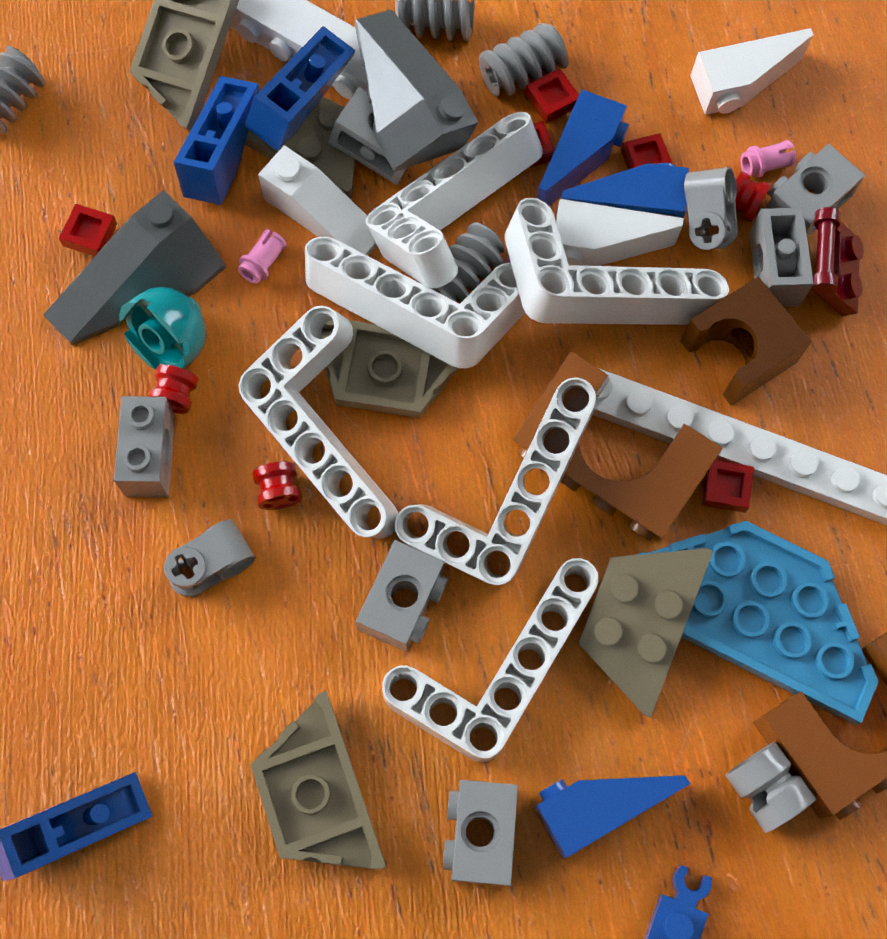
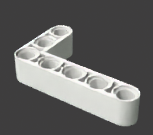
M517 112L506 116L371 211L366 218V224L382 256L425 287L438 288L451 282L458 273V266L440 230L541 158L543 148L531 116L526 112Z
M525 198L519 202L504 234L522 307L531 319L540 323L688 325L692 318L725 298L729 292V285L726 279L720 273L710 269L569 265L554 213L545 202L536 198Z
M317 237L310 240L305 246L306 284L311 290L457 368H470L479 363L525 313L511 263H504L496 267L459 304L334 238Z
M316 306L307 311L244 372L239 382V393L353 532L367 538H387L395 531V520L398 515L396 507L299 393L347 348L353 336V328L347 318L329 307ZM333 320V332L330 336L323 339L321 335L322 327L328 321ZM301 350L302 360L297 367L292 369L291 358L295 352ZM269 379L271 382L270 392L266 397L262 398L260 395L261 386ZM296 410L298 416L297 424L293 429L288 430L286 426L287 417L292 411ZM323 442L325 446L324 457L321 461L315 463L312 454L313 449L318 443ZM350 474L353 486L349 494L343 496L339 488L340 480L343 476ZM376 506L381 513V520L379 525L372 530L367 524L366 517L370 509Z
M575 377L563 381L558 386L489 534L431 506L417 504L403 508L396 516L395 531L398 537L406 544L445 561V563L486 583L501 585L510 581L517 574L595 410L597 400L592 385L584 379ZM575 387L584 389L589 395L588 405L579 412L569 411L563 404L565 393ZM561 428L569 435V445L561 453H550L544 445L545 435L551 429ZM537 468L544 470L550 480L549 488L541 495L532 494L525 485L526 475L531 470ZM513 510H522L530 518L529 530L524 535H515L507 528L506 519ZM414 512L422 513L428 520V531L422 537L413 535L408 529L409 517ZM454 531L464 533L469 539V550L464 556L454 555L448 548V537ZM501 551L509 557L511 566L507 574L496 575L490 571L487 559L491 552Z
M572 558L560 567L477 706L407 665L392 668L384 677L382 689L387 706L395 713L473 761L480 763L495 759L593 595L599 581L598 572L594 565L582 558ZM570 574L581 576L586 583L587 589L582 592L571 591L566 586L564 577ZM552 611L562 616L565 627L559 631L547 629L541 620L542 614ZM526 649L534 650L540 655L542 666L536 670L525 669L518 660V654ZM400 679H407L415 684L417 691L412 699L400 701L391 695L392 685ZM501 688L512 689L519 697V706L513 710L501 709L494 700L496 691ZM439 703L449 704L456 712V719L447 726L437 725L430 717L431 709ZM479 727L490 729L496 738V744L493 749L488 751L477 750L470 741L471 732Z

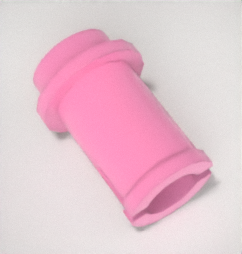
M786 140L763 148L757 146L749 147L746 152L742 153L740 158L742 171L748 173L753 178H760L767 171L793 166L796 161L795 150L785 153V150L794 147L793 144Z
M269 229L262 233L261 238L250 253L242 255L239 259V274L253 284H258L260 280L268 278V269L287 246L285 240L276 232H273L269 238L271 235V230Z

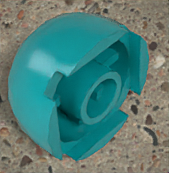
M167 287L150 288L125 303L119 313L120 322L126 318L129 330L124 333L127 342L136 354L154 369L160 363L185 369L201 353L207 337L201 308L194 299L175 289Z

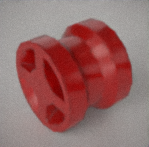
M741 171L736 179V210L743 213L744 219L752 222L771 185L766 182H754L748 173Z
M159 365L154 374L157 380L156 386L149 391L148 397H166L175 414H187L192 404L189 395L191 391L196 389L199 381L198 377L192 372L177 366Z
M287 461L268 463L259 466L252 472L254 483L260 487V494L257 497L260 509H283L293 506L302 500L300 488L295 486L294 478L297 476L294 463Z

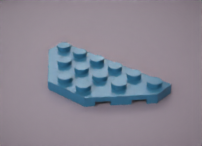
M748 521L730 525L726 529L710 534H701L670 544L668 547L649 553L636 554L642 555L698 548L713 550L681 638L794 695L802 691L810 703L854 725L862 723L879 681L872 664H867L857 640L860 638L846 603L842 604L832 580L835 576L828 560Z

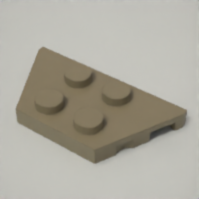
M239 0L153 1L129 72L189 132L201 112Z
M322 97L300 128L284 145L320 169L351 199L353 196V175L356 160L328 143L335 121L345 107ZM248 130L245 141L246 146L270 159L278 153V151Z
M333 320L328 321L322 327L321 335L323 339L330 336L333 332ZM349 320L353 328L350 344L325 367L335 404L421 418L459 368L447 364L376 324Z
M708 548L611 557L581 635L579 645L645 716L650 718L712 557L713 550Z
M327 691L319 693L303 714L295 722L292 721L270 748H266L250 765L279 857L369 869H383L386 867L330 699Z

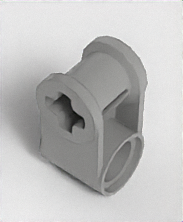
M723 167L687 173L684 182V192L688 206L691 241L696 247L704 250L728 247L734 242L738 232L735 201L737 193L736 179L732 168ZM718 226L719 234L709 235V227Z
M230 519L213 525L202 535L174 549L164 562V572L170 581L171 587L177 594L184 597H194L224 579L241 573L255 561L256 557L234 521ZM187 565L195 574L190 579H186L180 570Z

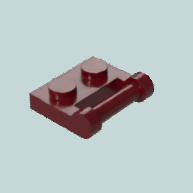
M823 207L817 209L814 214V226L818 230L816 273L813 275L814 284L811 290L842 317L857 314L858 297L862 295L863 290L862 281L859 276V262L864 254L863 244L860 237L855 235L840 221L841 212L838 209Z

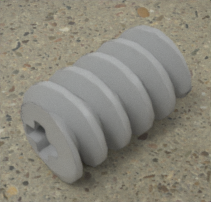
M395 0V14L409 30L411 26H414L417 38L423 37L427 27L430 29L432 38L436 40L442 28H445L448 41H453L457 30H461L464 42H468L473 33L475 0H471V2L467 0Z
M546 23L538 24L533 30L524 31L520 37L510 38L506 44L499 43L493 48V51L485 50L479 56V66L483 79L490 92L496 97L499 96L500 88L507 95H513L515 93L514 81L521 89H525L526 85L529 84L527 75L535 81L542 77L541 68L546 74H549L556 70L555 63L561 69L569 66L568 53L562 36L553 25Z
M6 45V53H0V119L4 118L10 122H15L17 118L10 107L13 106L21 111L25 110L26 104L20 95L22 94L25 97L34 99L36 92L30 86V83L38 87H44L46 81L39 73L36 65L25 54L12 46ZM0 121V133L5 134L7 129Z
M471 223L467 233L461 234L457 238L456 244L449 246L458 266L456 277L444 286L430 289L453 301L457 299L462 302L470 294L466 288L473 291L481 283L477 277L484 280L492 272L489 266L495 269L499 265L504 264L499 254L503 253L505 249L499 236L483 224Z

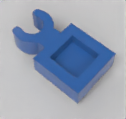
M684 865L678 866L672 876V885L675 890L674 898L664 894L659 895L644 939H700L708 913L696 909L698 900L703 899L710 892L712 878L703 875L698 888L692 891L686 887L684 882L688 867Z

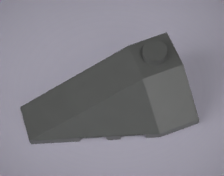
M392 10L356 19L355 29L361 63L366 70L368 81V102L372 103L374 114V135L393 172L455 152L466 145L478 124V120L459 86Z
M163 190L124 223L43 315L73 346L118 327L121 323L119 320L121 307L144 291L155 287H167L189 297L196 294L227 267L193 218Z

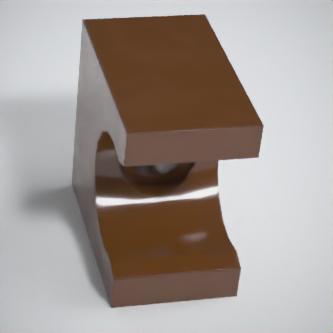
M759 276L692 318L681 339V343L688 352L697 351L703 344L710 341H725L733 344L741 351L745 359V366L737 370L722 394L731 406L796 364L812 342Z

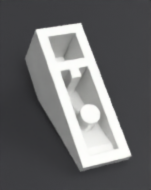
M811 28L698 52L691 73V79L704 114L708 115L717 112L726 114L743 107L802 60L814 35Z
M285 145L258 174L263 199L316 236L334 238L367 256L377 246L366 224L367 215L320 169Z
M560 199L555 220L568 264L601 266L674 246L682 229L684 218Z

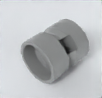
M776 741L751 755L725 775L740 798H750L752 803L749 811L764 833L786 823L816 800V797L802 777L789 773L791 762Z

